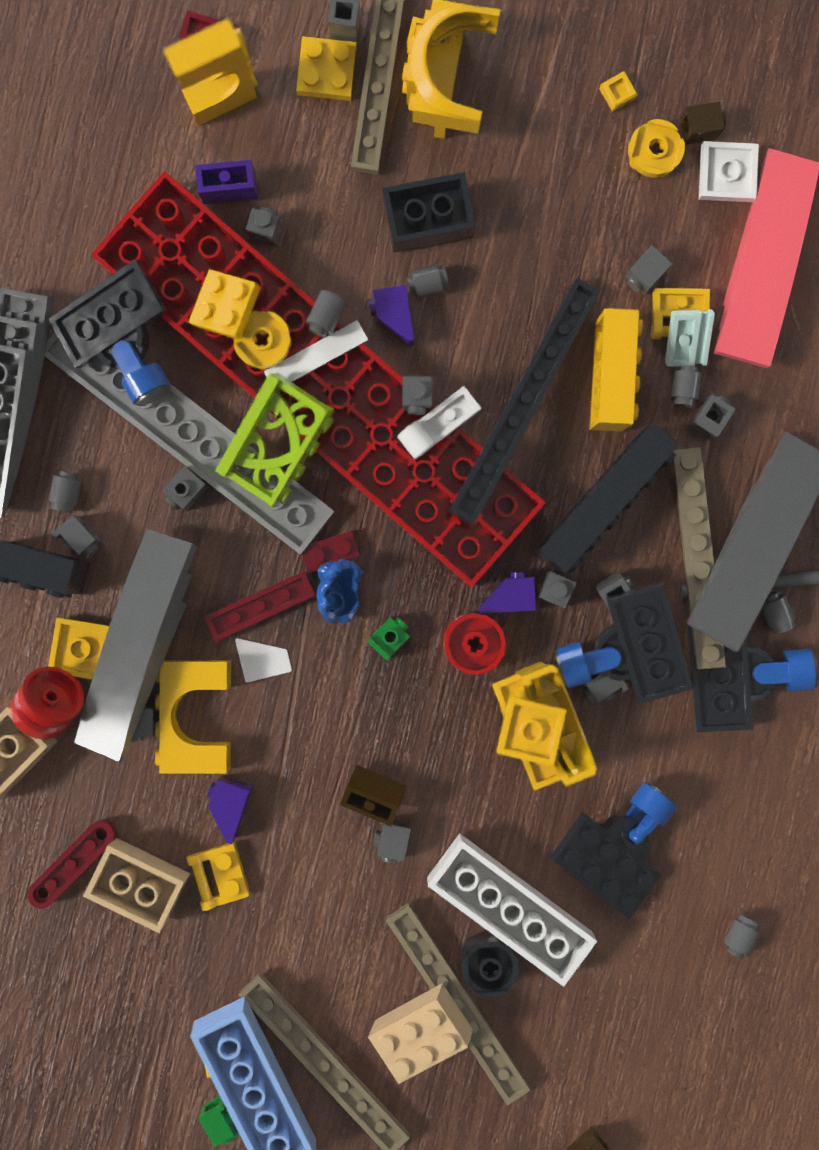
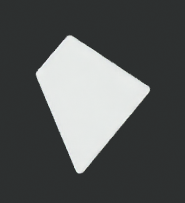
M238 638L235 640L245 682L292 671L286 649Z

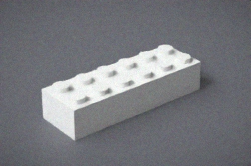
M460 833L427 877L428 887L563 987L597 942L590 929Z

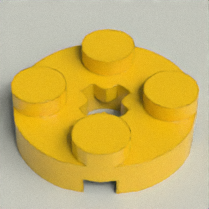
M653 119L648 121L647 124L639 126L634 131L628 145L631 168L647 177H667L678 166L685 151L684 140L678 134L676 126L662 119ZM655 143H658L659 149L663 150V153L653 154L649 146L653 147Z
M252 311L241 339H234V348L239 357L247 365L260 370H266L280 364L286 358L292 344L290 332L284 320L277 314L269 311ZM260 333L262 336L268 334L270 336L267 339L268 344L266 346L255 345L258 341L256 338L257 334Z

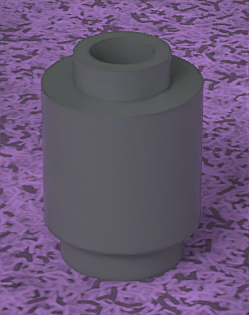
M435 264L410 271L411 277L407 278L410 294L416 293L417 298L443 292V288L449 287L444 265L437 267Z
M681 366V370L675 371L671 392L672 405L694 408L695 402L699 401L703 374L697 372V367Z
M60 471V475H53L49 496L51 509L73 513V508L78 503L82 483L81 480L76 479L77 474Z
M778 591L770 592L761 608L769 629H773L775 634L791 630L796 626L794 623L796 618L786 595L779 594Z
M740 914L738 919H734L724 941V944L729 946L727 951L743 959L744 955L750 957L761 933L758 931L761 924Z

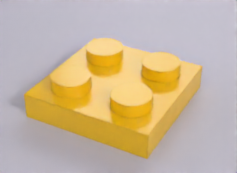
M302 36L296 88L297 95L351 101L357 42Z
M209 270L189 323L195 327L240 340L261 287L255 282Z
M56 617L48 666L61 668L71 673L74 677L92 679L110 625Z
M509 696L496 752L506 756L554 766L566 709Z

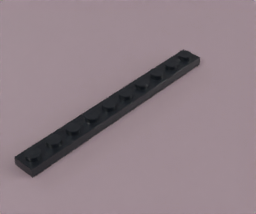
M579 278L574 280L448 513L471 526L476 523L598 297L599 290Z

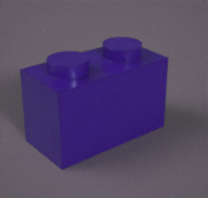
M251 160L195 165L198 194L203 204L258 199L256 172Z

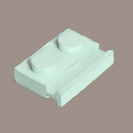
M712 309L705 312H700V310L671 311L665 358L667 367L695 366V364L707 365L715 315Z

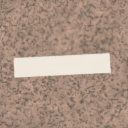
M357 320L285 359L277 366L265 370L264 373L266 377L272 373H280L288 381L292 382L368 339Z

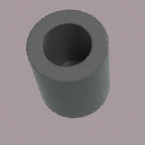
M321 290L306 321L310 325L309 330L321 337H325L326 334L332 335L346 306V302L333 293Z

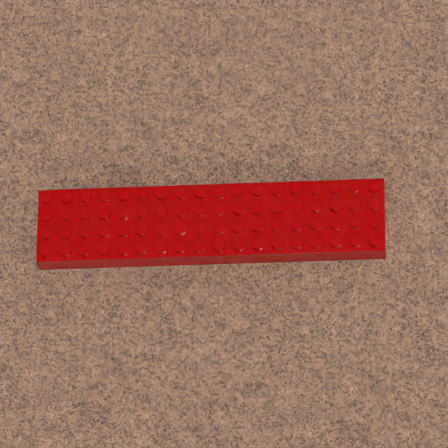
M166 171L157 178L91 254L98 264L111 275L133 260L141 261L167 309V312L161 315L160 318L254 400L267 379L264 373L265 370L251 367L239 357L234 348V338L195 327L189 323L209 270L255 282L261 287L252 311L273 312L284 320L289 329L292 342L285 359L325 338L312 333L309 330L310 325L306 323L315 301ZM338 322L333 333L344 328V326ZM260 333L257 334L256 338L258 341L255 345L266 346L268 344L267 339L270 336L268 334L264 336ZM363 343L291 382L323 404L334 409L331 415L334 420L327 432H321L317 442H319V446L315 453L469 587L475 585L546 503L505 468L473 526L448 513L482 447L458 427L419 458L414 459L397 436L430 411H425L423 415L408 414V411H403V378ZM281 389L280 395L290 407L299 402L298 399ZM432 404V406H431V411H432L434 408H436L433 404ZM301 407L294 412L296 418L300 415H308L303 420L306 427L313 425L315 414L311 408ZM269 411V413L275 417V413L273 411ZM279 414V416H277L276 419L279 420L282 417V415ZM301 434V440L304 441L307 435Z

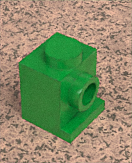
M390 617L367 642L387 661L410 637L407 633L410 628L399 617L395 621ZM387 632L395 633L396 639L393 642H388L385 639Z
M221 1096L203 1105L198 1119L214 1147L223 1142L224 1144H229L238 1137L239 1132Z

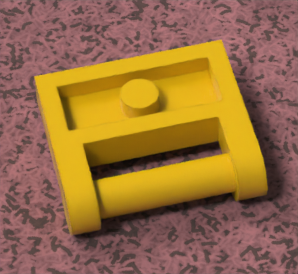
M655 288L652 297L651 338L661 339L662 337H668L669 326H663V318H671V311L700 310V312L710 310V289Z
M235 841L232 844L227 843L186 857L188 865L192 866L202 899L200 901L202 911L250 896L251 893ZM210 860L219 895L216 896L211 894L202 862Z

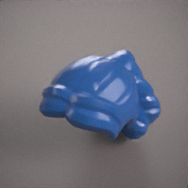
M342 558L336 562L331 561L322 564L318 569V576L321 581L316 593L318 610L329 623H336L337 621L339 623H349L359 607L358 582L362 580L361 576L364 571L354 561Z

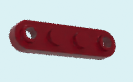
M101 819L90 825L29 887L27 897L30 904L39 909L50 906L116 838L117 832L114 824L108 820ZM99 829H104L107 832V836L101 837ZM41 888L48 890V896L41 893Z

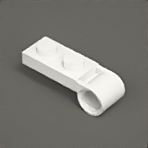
M463 386L419 421L412 423L404 429L397 437L412 457L417 459L479 412L481 407Z

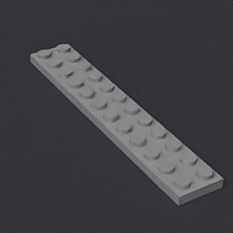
M56 332L48 339L45 357L300 555H302L304 550L335 513L334 510L295 480H293L289 487L292 492L286 502L270 507L265 501L227 476L223 477L215 471L235 434L173 385H171L170 391L160 399L143 406L133 405L121 383L125 376L120 368L108 367L101 362L99 357L81 369L75 368ZM249 446L250 452L255 453L256 450ZM257 451V454H256V457H255L256 459H258V456H259V452H258V451ZM238 465L237 470L253 480L255 469ZM262 469L260 474L262 485L266 489H275L279 482L278 477L271 475V482H268L265 478L266 469Z

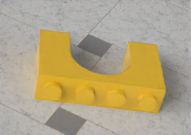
M229 19L164 49L198 126L257 98L254 87L258 86V83L253 74L254 70L250 63L251 59L245 47L247 46L240 29L234 30Z
M164 660L156 678V682L160 683V694H157L155 699L156 710L160 711V721H157L155 726L156 738H160L159 749L155 753V764L159 766V774H227L231 769V742H200L189 738L180 729L176 714L180 700L189 691L227 690L231 688V660Z

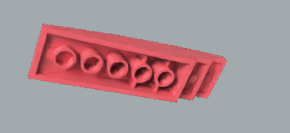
M767 149L757 183L756 199L750 207L723 302L725 307L718 328L720 333L714 351L715 354L763 368L771 366L804 241L819 174V162L774 149Z

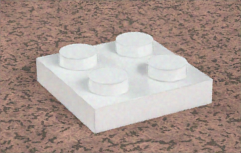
M704 141L701 145L699 200L754 202L757 195L759 144Z

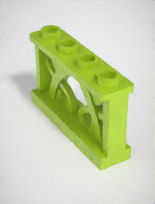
M280 373L269 374L215 471L223 477L227 476L265 501L270 507H274L279 503L284 504L292 492L289 487L293 480L297 481L306 468L303 463L307 456L311 457L319 446L317 439L321 432L326 433L334 420L331 417L334 409L300 389ZM281 389L298 399L299 402L290 407L280 395ZM301 407L311 408L315 414L313 425L306 427L303 420L308 415H300L296 418L294 412ZM269 411H273L275 413V418L279 416V414H281L282 417L278 421L272 423L268 420L267 414ZM285 423L290 438V452L280 457L265 459L266 445L258 433L259 428L274 429ZM301 434L307 435L303 443L301 440ZM251 443H255L259 447L258 459L255 458L257 451L252 453L249 450ZM291 463L286 472L281 468V466ZM238 465L255 469L253 480L237 470ZM262 469H266L265 478L268 482H271V475L278 477L279 482L275 489H266L262 485L260 480Z

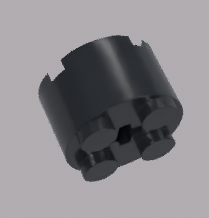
M489 931L477 933L467 939L461 954L463 976L467 985L476 994L485 998H497L506 994L512 985L516 983L519 976V964L515 950ZM492 961V966L487 967V962Z

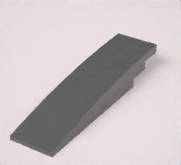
M0 288V517H5L21 462L50 328V321L48 319L52 316L54 298Z
M788 432L781 436L772 458L766 462L757 483L751 487L687 622L691 627L735 652L739 651L819 494L818 449Z
M146 529L110 623L74 743L119 762L123 761L187 604L182 602V599L192 577L187 571L197 550L196 545Z

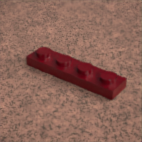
M302 571L204 616V619L215 642L306 601L316 596V593L306 572Z

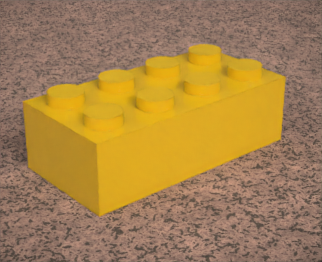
M605 308L595 321L590 430L622 432L630 427L633 421H636L638 418L639 407L638 404L634 403L635 393H638L640 387V376L636 375V364L639 365L641 361V347H637V341L643 330V320L639 319V310Z

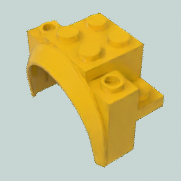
M433 0L431 10L426 9L423 25H417L415 36H409L408 60L404 64L402 81H404L402 93L407 94L408 110L413 111V122L433 126L434 137L445 139L446 128L479 133L482 111L452 102V94L464 31L472 30L496 34L500 9Z
M540 661L515 671L516 674L492 683L503 718L509 696L566 709L554 766L521 759L534 791L560 780L567 786L596 774V765L558 668Z

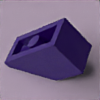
M406 285L373 290L374 299H369L371 316H377L378 324L408 347L414 346Z
M527 572L510 573L511 578L501 581L478 607V613L536 611L534 577L527 578Z
M221 776L217 783L212 782L207 798L211 799L209 809L226 843L232 844L237 836L253 786Z

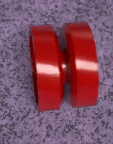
M471 612L462 614L450 622L444 633L443 646L445 655L455 668L465 674L479 675L488 673L498 666L505 653L506 641L503 630L496 621L484 614ZM477 638L478 646L471 648L468 644L469 639Z
M46 666L37 668L27 675L21 687L15 693L10 703V715L15 726L24 734L35 739L48 740L55 738L69 727L72 720L80 712L84 703V692L79 681L71 673L57 667Z

